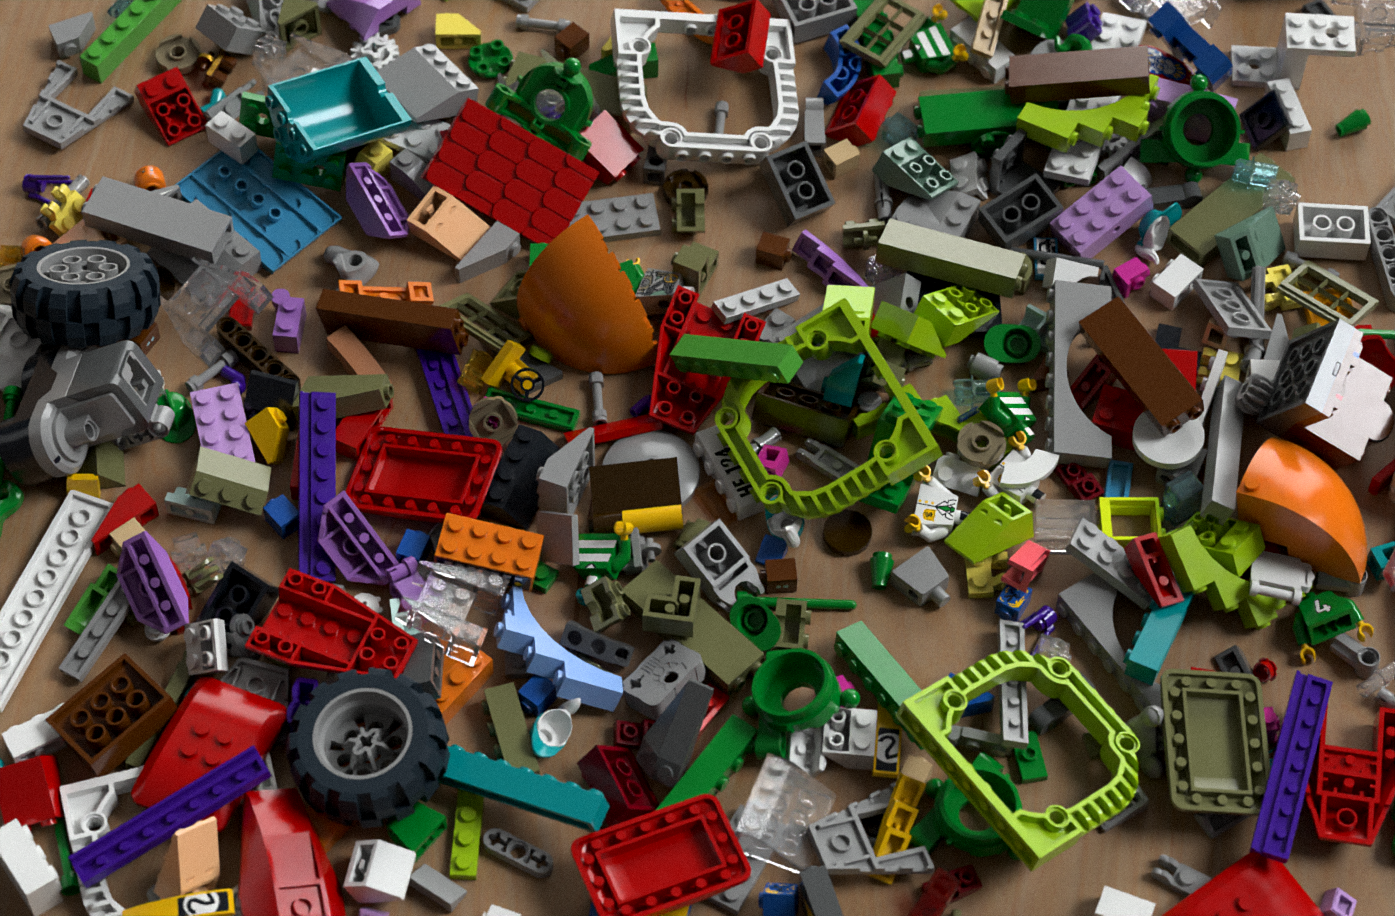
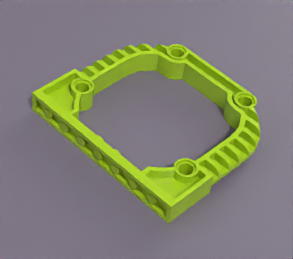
M846 297L796 326L797 332L786 336L784 340L777 344L793 345L802 361L810 357L823 361L828 359L834 351L858 354L864 349L866 350L875 365L872 367V370L878 380L884 379L886 385L883 387L890 399L895 396L905 414L897 418L896 426L890 439L879 441L875 445L874 457L824 487L813 491H793L783 477L767 473L747 439L751 431V422L745 408L752 395L769 381L731 377L727 382L724 397H722L723 408L717 411L714 419L720 430L716 435L723 447L726 445L730 447L731 451L727 454L734 465L740 464L742 470L739 471V474L745 484L751 483L753 489L750 490V493L756 503L761 501L766 510L772 514H779L785 511L788 515L806 518L807 520L828 518V516L840 513L843 509L854 505L860 499L866 498L872 492L878 491L887 483L893 486L943 456L939 445ZM823 342L821 346L815 347L818 343ZM733 420L731 424L726 425L728 421ZM893 453L891 457L884 458L886 454ZM778 495L775 500L769 501L772 496Z
M1007 650L999 651L976 662L951 678L949 676L944 677L902 702L896 714L898 720L1031 872L1072 847L1079 838L1123 811L1133 799L1138 787L1139 765L1136 753L1140 748L1139 739L1130 727L1098 695V692L1081 676L1080 672L1062 657H1052L1049 659L1038 653L1032 656L1023 650H1015L1013 652ZM1008 681L1031 682L1043 695L1050 698H1059L1101 745V760L1112 772L1111 781L1107 786L1069 809H1065L1060 805H1051L1044 813H1034L1019 809L1012 814L991 790L989 784L982 780L975 772L973 766L947 740L951 733V725L956 724L960 720L969 701L991 688Z

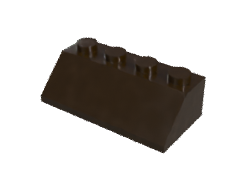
M767 382L757 393L751 419L763 426H774L786 433H797L803 435L806 439L826 442L831 447L843 448L850 437L853 419L857 417L861 404L853 402L851 407L823 400L824 393L790 382L789 384Z

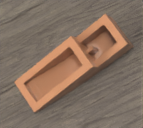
M345 325L326 338L328 350L343 364V369L349 375L385 374L366 347Z

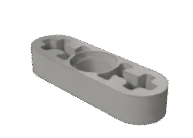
M499 828L489 829L485 833L483 838L484 848L489 854L537 878H545L552 873L553 859L546 851ZM500 838L501 844L491 845V840ZM515 848H522L526 851V854L522 858H514L511 855V851ZM546 861V867L541 866L540 869L537 868V863Z

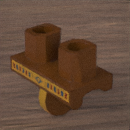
M224 49L220 50L215 59L213 58L215 54L212 51H209L208 54L200 53L197 57V62L200 65L199 70L204 72L207 69L202 86L208 88L212 84L222 89L228 75L219 71L220 68L232 73L238 60L228 54L229 51Z

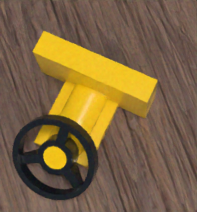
M510 340L506 341L481 377L486 384L498 388L506 379L511 384L513 395L524 402L538 399L544 391L543 376L520 360L526 349L521 344ZM541 381L542 388L539 394L533 398H528L529 392L535 387V383ZM513 386H514L518 391H520L522 394H524V395H525V398L520 397V396L515 392Z

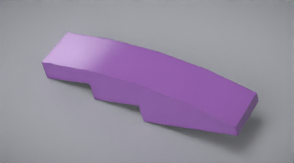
M806 229L801 232L792 248L793 252L809 262L807 267L824 278L822 283L825 286L869 287L826 244Z

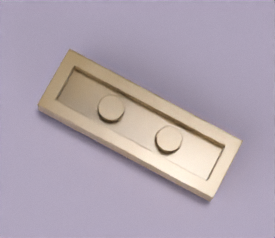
M983 0L969 52L987 59L993 57L1003 19L1000 17L1003 11L1006 10L1008 0Z

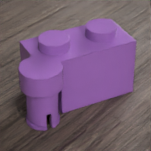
M276 289L271 294L272 305L276 311L272 335L275 352L299 354L306 320L304 298L290 297L286 289Z
M409 556L403 559L402 563L385 570V575L388 581H390V594L393 598L400 599L401 609L406 615L420 613L422 614L423 622L441 614V594L437 589L432 588L427 575L424 572H420L419 565L413 556Z

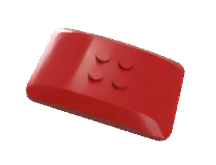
M377 427L371 431V435L364 444L345 492L360 512L444 523L446 513L476 519L498 466L503 448L500 442L495 439Z
M203 677L197 680L170 720L140 772L131 791L132 800L138 806L149 809L253 745L264 761L287 721L286 707L281 703L211 677ZM244 794L199 821H204L214 816L217 820V833L223 831Z
M702 794L575 839L571 844V855L599 916H660L748 881L751 875V866L719 800L712 794Z
M1250 852L1162 916L1325 915L1283 863L1260 856L1261 854Z

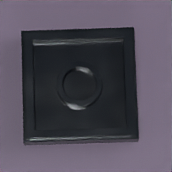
M1276 89L1271 90L1239 114L1253 149L1257 152L1294 126L1281 95Z

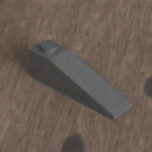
M690 678L643 736L636 760L650 779L674 788L686 773L714 688Z

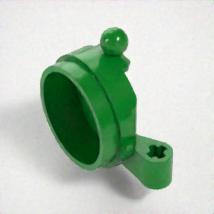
M568 58L564 63H543L532 68L523 77L518 75L517 81L519 84L516 92L503 84L496 83L485 102L488 109L497 114L512 118L523 129L580 161H583L592 146V143L586 137L578 133L584 126L591 127L593 124L589 120L593 109V94L589 82L580 72L581 63L576 58ZM545 89L557 91L565 101L564 113L557 119L544 117L537 108L536 100L538 94Z
M1196 74L1190 80V87L1193 91L1185 92L1169 104L1162 126L1158 127V130H1162L1163 140L1140 139L1139 162L1178 163L1188 167L1184 174L1186 182L1194 181L1199 183L1203 177L1200 169L1212 168L1219 164L1245 166L1250 158V143H1238L1240 134H1245V130L1241 129L1238 114L1232 104L1217 93L1204 91L1208 86V80L1204 75ZM1193 114H1202L1211 123V135L1202 145H1192L1184 137V123Z
M801 648L767 651L766 661L758 668L754 675L752 696L746 697L742 702V710L745 714L749 716L759 715L758 732L755 740L757 759L785 758L787 752L786 732L793 733L808 728L821 727L834 714L838 713L840 706L848 709L855 708L860 702V695L855 689L850 688L842 692L831 666L813 651ZM806 687L815 691V698L808 705L795 711L784 709V700L794 689Z
M982 751L971 764L975 772L984 782L989 784L991 790L1012 814L1019 809L1023 810L1018 790L1010 780V775L1002 773L1004 766ZM931 778L926 782L925 792L929 797L935 798L934 807L910 831L909 834L912 836L909 842L910 845L914 848L925 846L928 855H930L944 837L947 840L946 844L948 846L953 845L975 857L999 855L1007 850L1011 859L1020 861V858L992 826L987 830L972 831L961 823L959 812L962 807L971 802L950 778H947L944 782L938 778Z

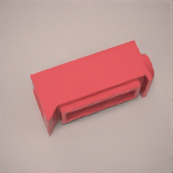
M1028 540L1008 560L1007 564L1012 567L1002 576L1001 581L1026 593L1029 583L1043 571L1050 550Z

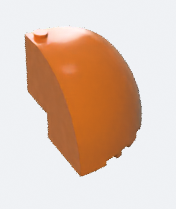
M587 214L549 243L527 270L517 294V308L520 316L517 319L518 323L524 331L528 330L533 335L541 348L552 353L556 360L578 370L590 373L598 371L602 374H618L653 365L656 363L658 341L652 340L653 327L646 317L647 314L639 299L635 300L636 295L632 289L633 286L625 271H619L621 266L613 251L608 254V248L603 241V235Z
M1277 437L1268 439L1254 455L1236 491L1238 519L1259 524L1263 540L1286 546L1288 556L1299 558L1301 562L1310 564L1312 571H1321L1340 579L1361 584L1367 562V538L1362 515L1352 493L1340 476L1315 454L1301 446Z

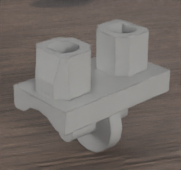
M636 527L633 529L631 536H628L631 539V553H633V557L623 568L627 575L642 573L649 567L648 562H655V557L659 556L662 552L661 545L653 543V538L646 539L640 536L639 529Z

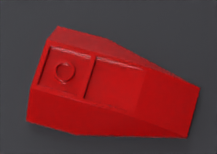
M678 285L660 326L648 417L694 435L722 397H724L727 382L731 377L681 372L676 368L669 354L684 334L759 341L766 321L744 313L741 320L723 324L710 307L697 302L700 294Z
M289 568L279 585L278 601L263 627L256 626L245 644V648L294 667L335 674L356 669L358 675L368 674L370 667L391 670L393 677L397 678L399 674L403 673L418 645V640L338 586Z
M296 788L247 791L244 793L238 899L242 916H346L340 883Z

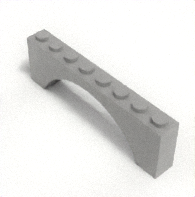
M1055 280L1052 288L1047 290L1046 302L1050 303V309L1047 310L1046 324H1049V331L1046 334V345H1049V352H1047L1045 364L1049 366V373L1046 375L1045 386L1049 388V395L1046 396L1045 409H1049V417L1047 416L1045 421V431H1049V436L1045 442V451L1059 455L1058 463L1060 464L1076 463L1079 466L1106 469L1112 458V436L1095 426L1081 411L1072 395L1066 368L1070 344L1080 333L1079 321L1111 301V286Z
M1094 572L1059 593L1056 608L1060 616L1070 622L1075 634L1085 640L1088 649L1092 654L1100 658L1105 670L1116 677L1121 689L1124 692H1128L1134 699L1136 707L1140 711L1152 705L1161 708L1160 684L1154 682L1153 686L1124 674L1127 665L1123 663L1125 653L1117 640L1113 626V606L1120 591Z

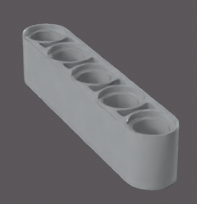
M1372 207L1368 210L1370 229L1369 250L1386 304L1391 311L1395 312V234L1387 211L1381 207Z

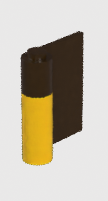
M677 457L589 467L593 505V519H588L590 534H616L614 524L617 521H622L623 524L630 522L633 528L637 527L639 529V533L684 529Z

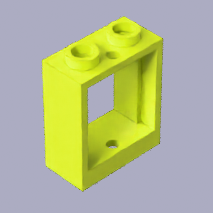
M1099 497L1096 510L1098 529L1108 537L1115 539L1123 548L1133 538L1139 536H1113L1111 515H1150L1151 533L1156 532L1158 537L1166 534V529L1161 528V522L1164 520V509L1159 507L1158 497Z

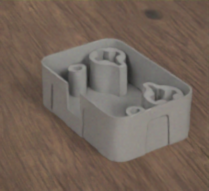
M664 640L622 682L627 704L656 721L690 678L700 683L706 678L707 673L701 655L683 646L676 640ZM669 674L678 675L677 680L672 683L665 682L664 678Z

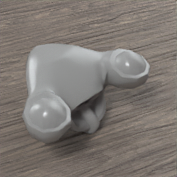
M331 245L325 249L323 254L325 261L337 268L342 279L362 280V286L378 271L379 262L361 251H352L338 245Z
M1155 705L1145 707L1139 716L1125 723L1140 741V748L1136 753V757L1142 771L1150 778H1159L1164 772L1163 763L1156 757V752L1164 750L1163 727L1161 724L1164 719V712Z

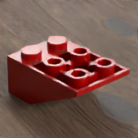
M174 67L136 85L134 93L139 103L168 146L206 129L207 121L178 67Z

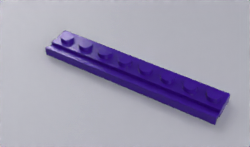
M416 349L442 432L444 434L473 437L468 426L469 415L473 407L455 354Z
M300 391L298 571L334 584L336 581V565L318 543L317 539L323 505L336 496V393L312 391L307 393Z
M1298 670L1294 675L1249 849L1251 853L1256 852L1261 854L1260 856L1284 864L1289 859L1333 684L1332 681L1311 674H1301V671Z
M253 745L69 856V859L87 889L170 839L176 831L188 828L269 779L272 775Z

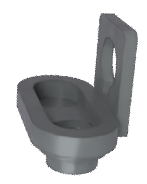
M236 614L231 619V632H225L226 641L232 644L230 651L227 650V657H244L257 661L262 654L245 648V644L255 628L253 620L247 614Z

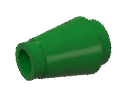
M1355 109L1336 124L1335 129L1338 135L1342 137L1366 130L1367 126L1371 125V120L1365 109Z
M877 551L870 558L873 589L885 590L887 588L894 565L893 556L888 552Z

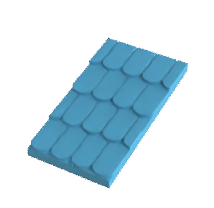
M259 148L243 165L220 150L175 185L180 187L184 202L192 203L195 199H198L208 209L232 216L234 230L260 251L262 267L267 272L273 274L282 268L283 265L342 220V216L303 184L273 178L274 161Z

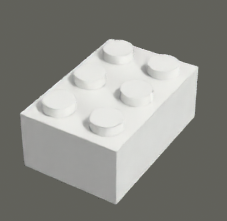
M1317 203L1297 204L1293 218L1295 253L1299 254V257L1348 260L1366 259L1370 247L1368 206Z
M15 819L0 828V863L33 916H39L63 902L60 894L62 885L58 880L59 876L52 865L49 866L46 862L43 850L39 845L36 846L32 840L34 838L27 825L21 826L18 820Z

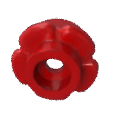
M1260 658L1259 662L1253 667L1254 676L1261 682L1273 681L1277 677V667L1268 658Z

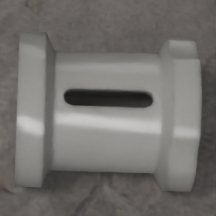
M1258 343L1245 345V356L1240 362V369L1247 373L1250 359L1261 360L1265 356V348Z

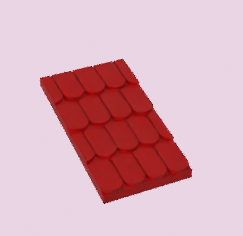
M466 98L420 178L516 231L530 241L549 244L568 228L600 172L480 103Z

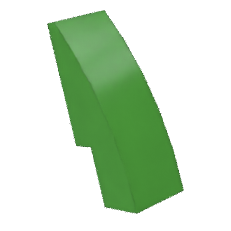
M107 564L96 583H90L64 626L79 635L82 634L118 581L116 575L117 568Z

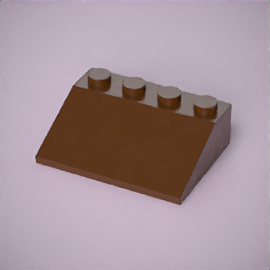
M124 653L47 717L45 721L96 777H100L110 773L172 719L178 708L173 698Z

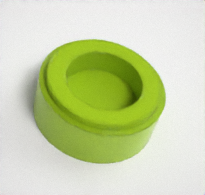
M532 345L528 352L549 364L553 358L552 353L537 345Z

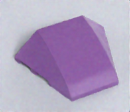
M329 0L326 6L341 20H346L350 24L349 28L357 30L360 33V38L365 41L378 32L380 23L400 10L405 13L410 12L421 5V0Z

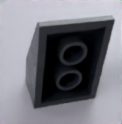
M231 561L223 574V578L218 582L195 622L221 619L224 620L225 632H231L230 622L233 616L236 614H247L251 617L256 627L270 612L279 597V588L247 567ZM226 641L227 649L230 650L232 644Z

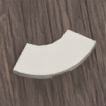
M1035 449L1032 456L1023 462H1006L999 487L1009 489L1030 487V484L1044 480L1055 469L1059 455Z

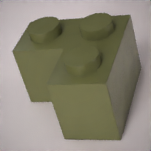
M694 241L690 247L683 244L679 253L675 252L672 257V272L680 273L683 277L684 286L694 287L695 292L700 294V297L718 266L719 251Z
M882 337L872 338L901 387H903L906 369L901 368L905 360V348ZM866 353L858 384L880 393H887L883 387L886 385V382L883 378L878 380L872 370V367L875 365L868 353Z
M675 575L672 597L646 594L643 610V631L693 637L700 598L701 579Z

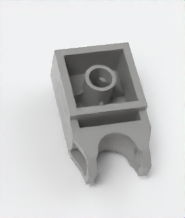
M720 518L708 524L674 553L693 578L701 579L700 588L710 601L729 615L732 606L737 601L734 594L737 585L744 587L756 597L765 592L757 570L749 560L750 557Z

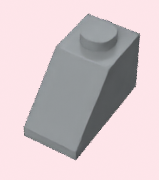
M92 12L48 25L51 39L60 59L81 53L96 30Z

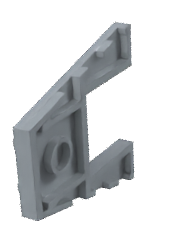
M58 60L54 72H51L47 79L48 83L45 89H42L39 94L37 104L33 105L23 124V130L62 150L132 104L134 97L132 94L114 86L88 115L64 104L55 98L74 80L78 72L77 68Z
M896 782L890 784L889 788L881 792L878 790L870 794L869 798L859 803L854 802L848 805L847 809L839 813L834 812L808 825L807 833L821 866H826L829 875L933 873L934 866L925 846L876 857L859 820L885 813Z

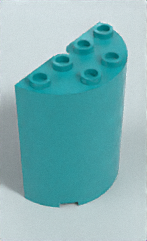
M366 56L268 85V96H265V104L269 109L274 126L273 133L275 139L281 142L286 155L299 163L311 162L403 133L408 130L412 119L395 95L387 92L384 80Z

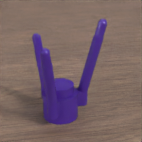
M26 174L23 179L22 188L24 192H29L28 198L37 199L48 204L51 200L38 195L40 192L43 193L45 191L46 183L69 185L74 180H70L71 177L69 175Z
M1044 605L1037 612L1020 621V623H1024L1022 625L1023 629L1032 625L1038 631H1045L1030 653L1032 656L1038 653L1049 634L1055 630L1053 624L1057 621V615L1047 605Z

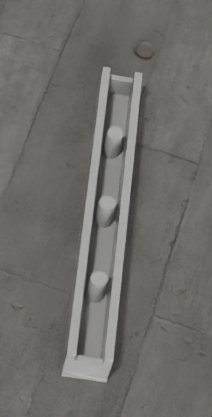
M1226 375L1216 388L1213 397L1200 514L1204 518L1207 514L1219 518L1218 524L1224 525L1235 510L1244 412L1236 406V396L1242 386V382Z

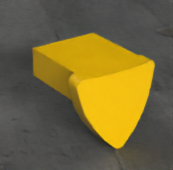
M77 472L67 475V494L70 490H76L100 499L101 490L98 476L94 474H77Z

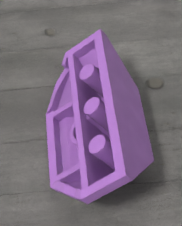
M367 162L348 163L346 166V200L366 235L386 239L406 237L409 233L407 223L409 216L391 184L379 173L372 170Z
M343 490L323 505L317 541L345 579L352 582L386 585L390 582L385 575V570L399 563L347 493Z
M143 531L125 540L122 543V552L116 575L137 621L164 634H168L188 624V597L167 552L147 531Z

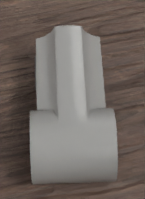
M1365 570L1361 584L1318 571L1316 572L1315 587L1322 590L1343 591L1350 597H1358L1364 591L1368 574Z
M1342 633L1335 638L1330 646V651L1354 667L1358 677L1370 679L1376 675L1381 656L1375 648L1364 647L1346 633Z

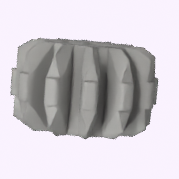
M1251 374L1238 390L1236 406L1241 411L1256 416L1259 412L1263 411L1271 399V394L1274 392V383L1263 375Z

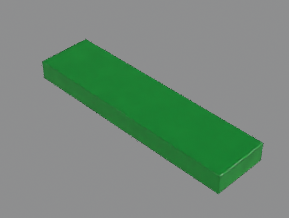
M488 387L485 394L486 397H503L514 407L519 421L562 432L574 431L581 415L580 410L538 399L524 402L517 399L511 392Z

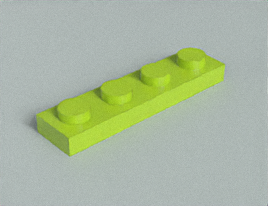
M458 789L450 879L476 880L484 797Z

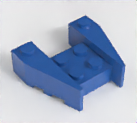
M1168 1L1147 20L1152 27L1149 29L1150 32L1157 39L1163 41L1174 57L1181 61L1186 59L1189 63L1193 62L1197 69L1195 74H1202L1207 78V87L1211 92H1215L1232 75L1233 65L1229 58L1214 44L1210 45L1186 22L1183 15Z

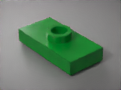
M1036 731L1028 732L1029 744L1026 750L1013 748L1022 784L1044 781L1048 778Z

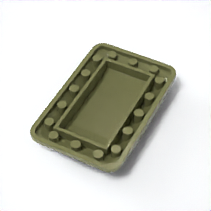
M1168 669L1164 671L1160 678L1161 709L1164 712L1162 727L1166 771L1172 805L1183 812L1258 816L1270 772L1262 686L1259 679L1247 673Z

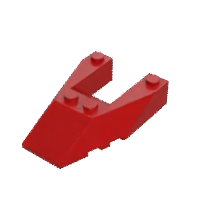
M1327 704L1305 792L1316 834L1319 840L1371 847L1395 796V709L1379 707L1374 720L1372 751L1325 744Z

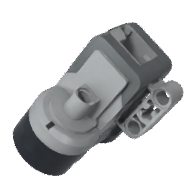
M128 340L99 349L95 345L86 346V348H69L68 345H59L35 353L28 358L23 367L21 375L23 399L16 416L5 419L0 423V457L6 469L21 484L34 486L79 471L84 463L88 448L111 441L119 447V450H125L166 437L170 432L175 413L168 406L157 405L164 379L139 346Z

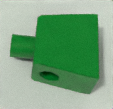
M420 802L413 805L415 813L399 822L396 816L388 818L389 821L386 824L387 834L397 846L416 853L414 863L420 859L447 829L446 816Z

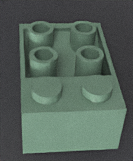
M911 137L883 151L872 169L888 186L928 200L934 199L959 183L950 172L944 169L934 157L930 156Z
M1273 206L1214 235L1227 277L1240 281L1251 277L1253 267L1261 266L1266 268L1286 249Z

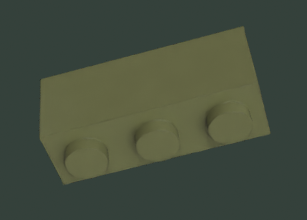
M200 446L185 494L261 516L268 494L271 467Z

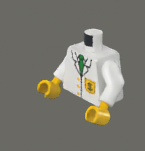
M1018 431L1016 432V436L1019 439L1018 442L1014 436L1008 439L1010 446L1017 447V450L1013 449L991 474L987 470L977 472V475L980 477L973 478L972 482L976 487L982 486V491L988 498L1004 492L1022 505L1029 500L1039 506L1046 497V494L1038 489L1040 481L1030 484V487L1009 489L999 487L1006 462L1019 463L1032 456L1028 447L1024 446L1027 440L1026 434Z
M927 465L913 475L915 481L920 482L923 480L924 482L920 485L915 514H911L904 519L905 522L909 523L904 527L906 533H911V536H919L927 542H933L948 537L952 533L953 525H959L971 512L957 510L958 496L954 495L931 475V469Z

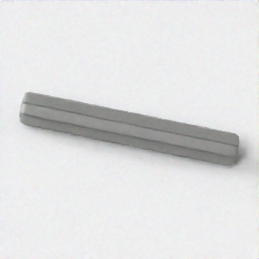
M1256 266L1252 268L1251 302L1264 319L1265 267ZM1249 338V343H1258L1263 347V339L1253 340Z

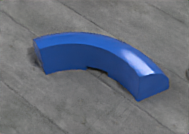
M847 24L831 31L823 48L832 63L833 74L823 81L817 98H823V103L827 105L834 104L847 94L856 82L861 68L862 58L839 44L840 39L850 29Z

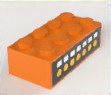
M446 513L435 552L433 570L510 588L514 585L521 587L523 591L531 592L542 552L544 535Z

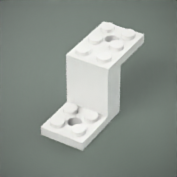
M1285 13L1276 48L1231 46L1230 57L1233 65L1231 75L1232 86L1266 88L1269 81L1289 78L1293 89L1299 90L1308 55L1355 56L1354 16ZM1331 33L1334 34L1336 37L1330 38L1327 34ZM1249 65H1257L1259 69H1252Z

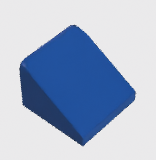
M765 534L755 562L765 566V560L784 559L788 551L787 543L784 540Z

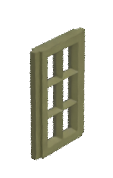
M874 0L840 39L839 44L877 67L885 69L924 24L927 16L901 0ZM887 4L898 10L891 19L880 14ZM901 12L912 18L905 27L894 22ZM875 18L885 23V26L878 34L867 28ZM889 26L900 32L892 42L882 37V34ZM862 33L873 38L866 48L855 43ZM876 41L887 46L880 56L869 50Z
M1306 260L1276 289L1277 292L1328 322H1333L1340 318L1353 327H1356L1379 304L1377 299L1310 260ZM1307 273L1322 283L1317 286L1302 276ZM1298 282L1312 290V292L1308 295L1292 285ZM1328 285L1343 295L1337 298L1322 288ZM1318 294L1333 304L1328 307L1314 299L1313 296ZM1348 297L1363 307L1358 310L1343 300ZM1339 306L1353 314V316L1348 319L1333 309Z
M465 293L440 305L441 307L458 309L461 314L468 317L466 319L460 315L464 321L466 332L497 353H499L505 343L493 335L505 342L510 340L519 343L523 347L534 340L533 335L529 331H524L521 326L469 293ZM464 305L470 307L471 309H473L474 311H476L478 314H476V313L473 312L472 310L468 309V308L465 307ZM483 317L487 318L488 320H490L491 322H493L494 324H496V325H498V326L496 327L495 325H493L492 323H490L489 321H487V320L484 319ZM473 322L477 323L478 325L482 326L483 328H485V329L488 330V331L483 330L482 328H480L479 326H477V325L474 324ZM503 330H505V331L509 332L510 334H512L513 336H515L516 339H515L514 337L510 336L509 334H507L506 332H504Z

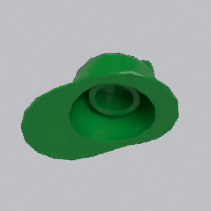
M999 324L990 328L985 334V351L988 356L999 362L1025 363L1033 360L1040 352V336L1030 326Z
M165 389L164 394L158 397L157 405L170 407L175 413V418L169 434L163 439L170 443H182L188 440L196 429L192 407L188 399L183 395Z
M751 596L742 597L734 603L729 615L731 625L761 651H767L774 647L779 641L781 626L777 617L760 599Z

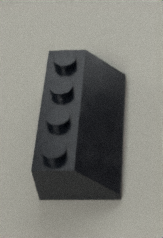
M521 424L518 425L494 473L481 507L482 517L516 529L528 531L539 509L537 506L539 494H537L539 481H536L537 472L541 466L544 467L550 456L560 450L543 432Z

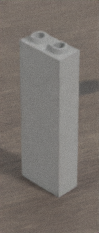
M104 176L93 187L90 199L83 204L81 210L85 226L211 266H215L234 232L232 216Z

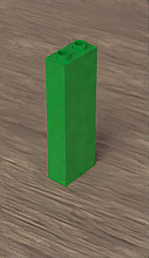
M1005 89L918 96L917 106H914L913 109L914 119L919 120L917 135L918 138H922L923 147L972 143L984 134L997 131L1008 132L1014 135L1017 118L1027 103L1011 104L1010 95L1005 94ZM1057 101L1032 102V104L1059 110Z

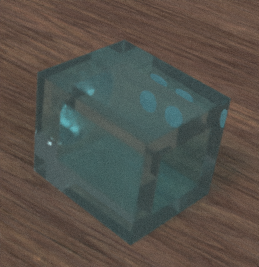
M900 112L895 113L892 117H887L882 123L881 138L891 146L909 137L917 141V125Z

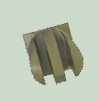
M208 557L194 568L182 574L188 583L186 585L187 588L190 587L193 592L192 597L203 593L223 578V573L213 578L210 577L220 570L218 564L207 570L204 568L215 561L213 557Z

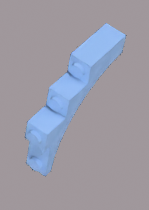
M512 585L509 594H505L501 602V608L504 609L501 623L497 622L494 628L493 636L496 637L497 648L523 655V660L526 661V672L553 679V685L556 686V696L568 700L581 698V703L614 712L623 694L622 677L584 662L555 642L540 627L530 613L524 600L522 588Z

